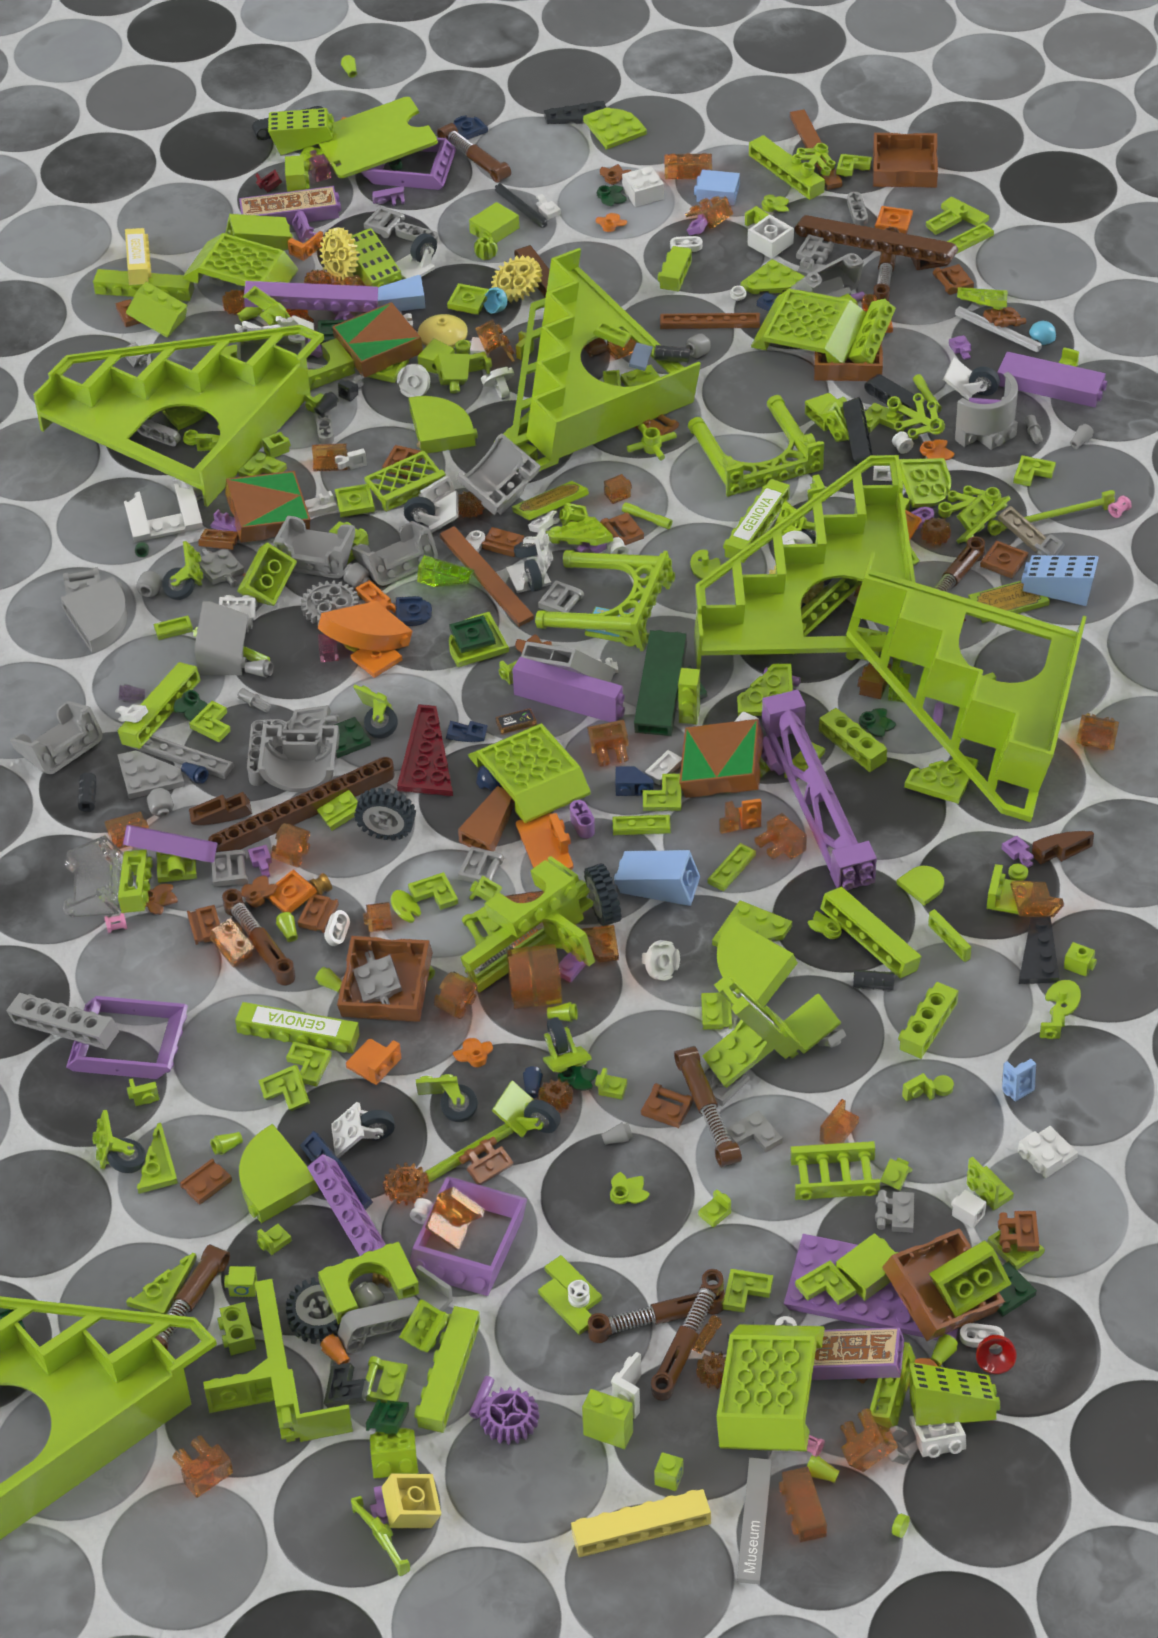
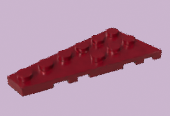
M422 704L417 706L397 783V791L453 796L436 706Z

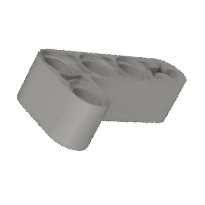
M256 720L251 724L247 771L249 783L253 786H259L265 782L258 771L263 725H282L283 730H287L286 722L283 720Z
M408 1297L349 1311L342 1317L337 1336L340 1338L347 1353H356L363 1348L366 1337L404 1329L419 1301L416 1297Z

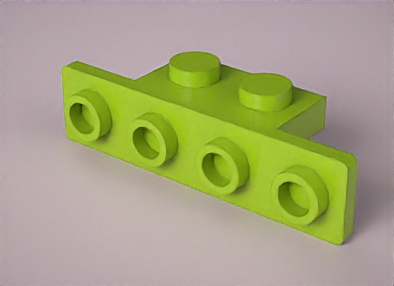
M983 494L978 495L956 516L967 530L956 540L957 543H967L969 538L974 537L973 534L975 532H979L985 527L984 524L987 521L989 522L997 516L995 514L997 511L1007 507V502L1011 498L1009 496L1003 497L991 506Z

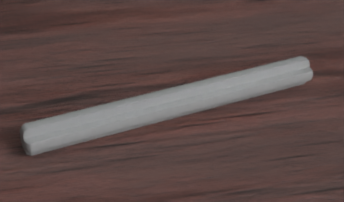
M961 306L955 310L956 316L1032 351L1039 352L1042 348L1040 342L1007 327L995 326L994 323H990L985 317Z

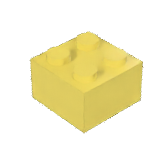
M391 1474L381 1487L390 1528H432L442 1515L433 1474Z

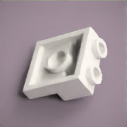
M1051 1126L1040 1133L1034 1131L1019 1141L1018 1152L1020 1156L1029 1161L1035 1171L1041 1173L1045 1178L1078 1158V1152Z
M909 1416L910 1425L916 1436V1444L922 1457L930 1456L931 1458H936L942 1453L951 1452L958 1454L966 1449V1434L960 1422L916 1426L914 1416Z

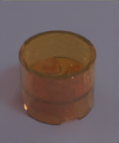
M555 944L507 949L513 1009L562 1004L560 971Z

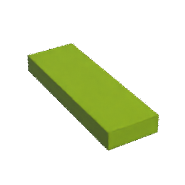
M952 196L941 204V209L945 211L950 208L956 210L959 205L963 204L964 210L969 209V215L962 217V219L975 226L986 223L989 220V215Z
M982 223L947 242L954 243L958 247V254L993 236L994 230L985 223Z
M670 815L612 817L613 835L671 833Z
M739 843L707 879V884L724 892L756 856V851Z
M935 909L930 911L928 926L963 962L970 960L972 948L970 944Z
M562 1255L544 1266L545 1271L552 1278H556L567 1291L569 1284L575 1280H582L588 1284L590 1300L584 1306L587 1311L602 1301V1295Z
M553 1278L538 1289V1294L579 1335L588 1330V1319L591 1314L584 1307H573L569 1303L568 1291L556 1278Z

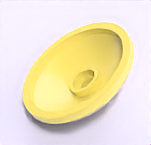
M439 314L429 317L422 322L418 328V334L421 337L422 343L426 346L434 338L453 348L456 342L466 339L468 330L467 325L460 318L449 314Z

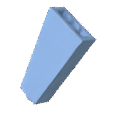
M421 275L378 287V307L392 302L399 311L425 308Z

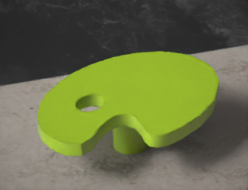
M706 549L696 551L690 561L693 574L701 580L721 566L719 558L709 560L708 550Z
M395 890L392 893L391 905L397 915L403 920L413 923L415 919L412 914L417 917L421 915L417 902L405 891Z
M1060 980L1048 989L1045 1000L1056 1002L1053 1007H1061V1015L1068 1016L1078 1007L1081 992L1079 986L1074 981Z

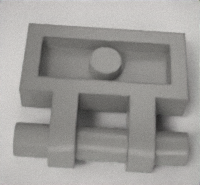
M808 235L796 253V259L801 260L805 258V261L808 262L811 259H817L816 264L822 265L828 259V255L832 253L834 243L828 242L827 244L824 243V238Z
M879 1190L878 1197H876V1206L878 1208L875 1214L877 1228L883 1230L886 1224H892V1232L913 1233L914 1193L893 1192L892 1199L886 1197L887 1192L885 1190ZM886 1208L892 1209V1214H887Z

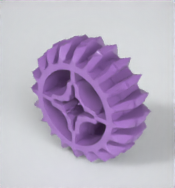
M511 1386L507 1391H504L501 1387L499 1393L493 1391L491 1393L492 1397L486 1396L485 1403H482L479 1412L480 1425L484 1428L486 1435L490 1434L492 1440L498 1438L499 1443L506 1440L508 1445L511 1443V1440H515L518 1444L519 1438L526 1440L528 1438L527 1434L533 1435L534 1428L538 1426L540 1415L533 1396L529 1397L527 1391L521 1393L519 1387L512 1391ZM517 1406L522 1408L526 1413H523L522 1410L517 1408ZM493 1418H496L497 1421L501 1422L502 1424H498L493 1420Z

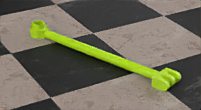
M1115 491L1102 492V498L1024 518L1032 523L1101 505L1105 511L1108 510V506L1111 503L1115 502ZM991 520L987 524L988 531L994 536L1007 529L998 520Z

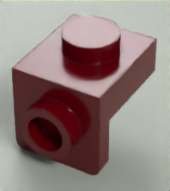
M273 170L263 178L258 173L255 175L257 185L260 189L264 188L267 193L282 183L276 170Z

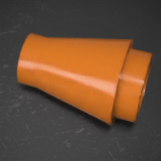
M331 1334L320 1343L321 1351L338 1365L350 1362V1358L339 1337Z

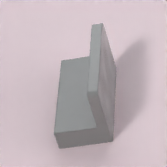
M841 277L824 281L819 287L814 289V293L833 297H841L851 293L849 287L844 288Z
M418 1265L416 1267V1278L419 1284V1294L412 1297H416L418 1301L422 1299L440 1311H444L453 1301L451 1286Z

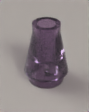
M128 684L120 685L119 700H123V702L145 700L146 689Z

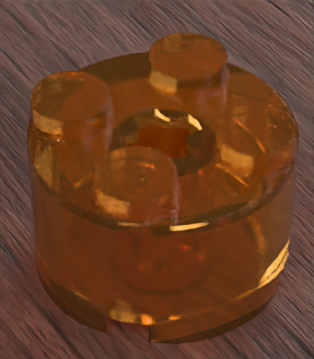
M288 823L282 824L276 834L275 839H277L276 846H272L271 857L277 861L299 868L302 862V855L307 854L310 849V843L307 842L311 832Z
M455 971L453 973L450 972L439 987L442 990L440 996L436 994L434 1006L455 1018L462 1019L466 1012V1006L468 1004L472 1005L477 995L474 994V991L477 988V984Z

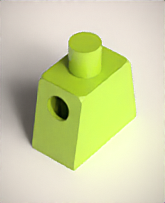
M433 338L417 356L418 365L424 367L427 372L438 374L434 362L438 354H455V350L449 345Z
M438 354L434 359L440 384L450 385V393H459L460 385H464L468 380L470 354Z
M826 393L806 400L805 415L826 431L829 428L821 413L830 402L836 401L844 415L843 402H846L847 399L845 397L836 399L831 393Z

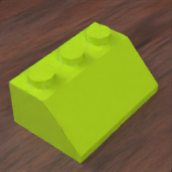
M145 282L137 290L126 314L168 338L185 320L188 305L152 284Z
M267 542L259 548L237 592L243 596H252L259 603L274 606L297 561Z
M985 1240L929 1273L937 1291L955 1318L1011 1285L995 1250Z

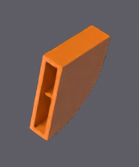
M377 601L321 613L318 629L340 643L373 651H387L407 647L413 632Z

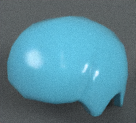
M498 287L490 288L485 294L487 297V301L484 303L485 309L491 314L503 311L507 306L506 293Z
M1038 321L1029 330L1031 338L1038 340L1042 345L1050 344L1056 339L1055 328L1050 322Z

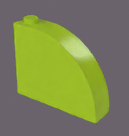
M433 396L409 397L410 413L418 441L420 440L421 451H425L428 454L476 446L475 439L478 438L477 429H473L469 415L459 405Z
M733 919L724 928L718 942L717 963L722 977L728 975L763 1008L798 964L793 953Z
M273 1124L261 1130L246 1146L239 1165L241 1189L251 1216L253 1218L257 1217L261 1223L319 1191L318 1185L306 1164Z

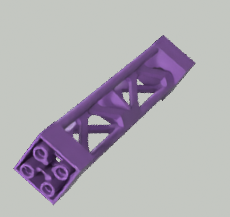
M799 690L763 698L762 725L768 738L771 740L829 868L836 889L842 886L845 890H850L855 887L875 883L877 857L869 841L858 843L805 730L806 705ZM788 734H794L809 768L805 772L793 765ZM782 736L784 753L776 737ZM798 777L808 783L804 797L796 782ZM818 802H825L840 834L837 840L824 833ZM809 804H812L815 820L813 819L810 810L807 806ZM829 845H830L832 848H834V850H832L831 857H830V854H829V852H828V850H827V848L829 847Z

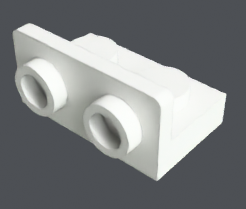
M233 595L219 597V605L248 614L249 618L255 620L257 601L252 596L235 597Z

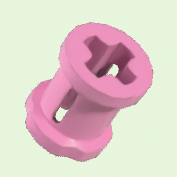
M1120 496L1117 502L1111 503L1108 506L1109 513L1113 517L1119 518L1125 510L1127 511L1132 507L1131 501L1128 497Z
M124 913L112 917L104 916L108 934L113 930L127 929Z
M809 1435L807 1452L812 1453L815 1457L819 1456L825 1440Z

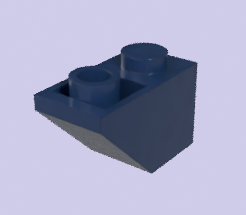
M616 766V796H643V790H654L653 779L635 766Z

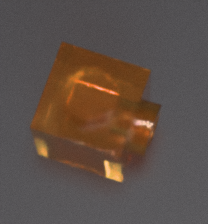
M623 474L604 481V494L612 504L631 497L632 484Z
M389 902L366 905L367 913H363L364 925L368 924L369 932L392 930Z

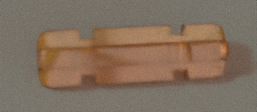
M711 1316L708 1321L709 1323L704 1326L693 1347L694 1351L697 1353L704 1351L705 1345H708L716 1333L715 1330H718L722 1324L720 1317Z

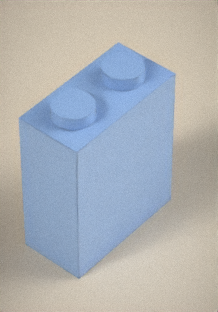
M702 170L701 175L697 177V185L694 187V195L697 196V202L734 206L740 187V173Z

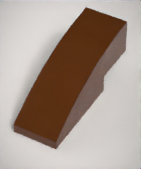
M241 792L227 799L224 795H220L190 808L189 813L193 825H209L249 816L252 814L250 800L244 792Z
M1072 831L1041 838L1033 842L1032 855L1040 865L1055 857L1062 862L1092 847L1094 833L1092 831Z

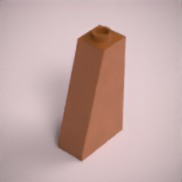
M497 786L458 829L460 843L470 848L472 846L495 851L514 808V800L505 789Z

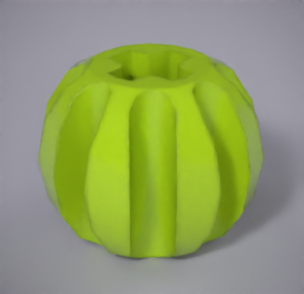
M481 236L474 243L476 256L482 260L492 259L498 251L497 242L490 236Z

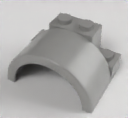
M1009 372L1003 375L1006 377L1004 397H1002L1001 401L992 404H977L964 398L958 400L955 441L963 447L978 440L992 450L1017 435L1018 422L1015 421L1018 384Z
M501 433L497 436L486 455L472 470L463 475L464 472L462 470L458 473L457 481L481 500V504L492 514L495 515L498 512L501 515L523 494L527 483L538 474L541 466Z
M263 725L258 771L262 778L274 787L291 792H307L329 782L333 777L335 755L339 746L340 734L338 725H319V730H283L282 725ZM282 746L283 754L276 751L275 748Z

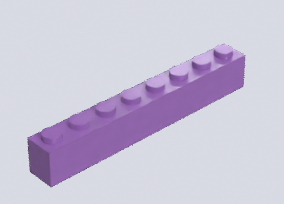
M245 281L244 294L256 286L281 303L286 309L369 312L378 308V287ZM244 298L245 307H258L247 298Z

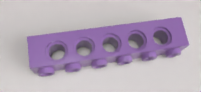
M322 1154L307 1168L359 1256L365 1252L382 1248L386 1245L336 1160Z

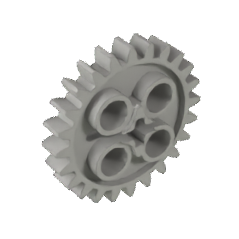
M333 580L332 584L326 581L324 585L319 582L318 587L312 585L313 590L307 589V593H303V598L301 599L303 616H306V620H311L312 624L316 622L319 624L321 613L359 605L357 591H354L353 587L349 588V584L343 586L342 581L336 584L335 580Z

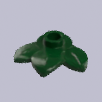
M602 185L596 192L597 197L606 206H613L614 203L621 204L627 200L621 194L622 186L612 185L609 187Z
M188 690L183 693L181 698L175 701L173 708L175 713H184L185 718L191 722L208 704L199 698V694L196 691Z
M875 708L872 711L863 712L859 717L860 726L867 728L870 734L877 737L885 736V731H890L896 726V722L886 717L887 709Z
M573 1065L567 1067L566 1071L559 1072L558 1082L564 1086H571L576 1090L586 1091L593 1088L591 1082L596 1078L598 1071L583 1068V1065Z

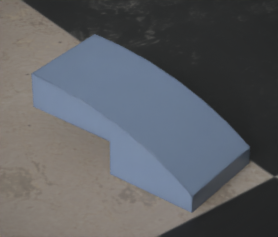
M636 343L629 367L645 371L653 347Z

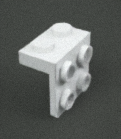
M638 1352L632 1357L627 1358L624 1368L620 1373H615L611 1380V1396L631 1402L634 1419L640 1413L639 1388L635 1386L641 1377V1354Z

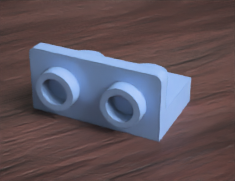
M1029 1059L1017 1065L1016 1068L1008 1061L1003 1063L1002 1090L1015 1102L1035 1090L1036 1063Z

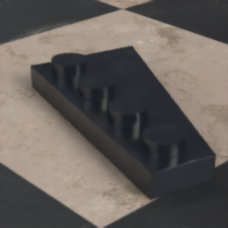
M595 101L592 103L550 108L544 110V117L547 124H567L568 121L582 124L584 115L604 109L606 105L604 101Z
M1051 916L1031 917L1019 984L1056 983L1059 981V971Z

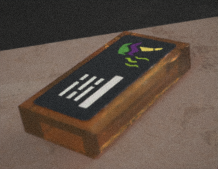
M531 708L495 717L501 734L537 725Z

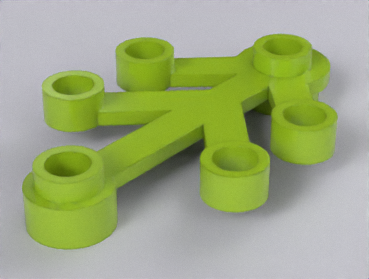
M817 143L814 148H798L791 160L795 164H800L801 160H810L809 162H804L801 167L802 175L807 177L813 174L816 163L822 168L821 174L825 176L830 175L831 169H834L836 164L828 155V146L823 143Z
M916 393L913 396L917 412L902 405L900 399L896 396L888 399L887 406L891 411H899L912 418L895 422L894 428L896 432H903L905 428L921 423L927 426L908 430L910 439L915 440L919 435L928 432L938 435L944 431L945 423L942 419L938 418V404L936 401L930 400L927 403V408L931 414V419L925 416L924 397L921 393Z
M965 486L963 494L952 490L948 492V501L956 502L961 500L963 502L954 505L942 502L938 505V514L942 518H948L952 512L966 508L976 498L973 495L983 494L992 506L993 503L1001 499V493L995 487L987 488L984 491L972 486Z

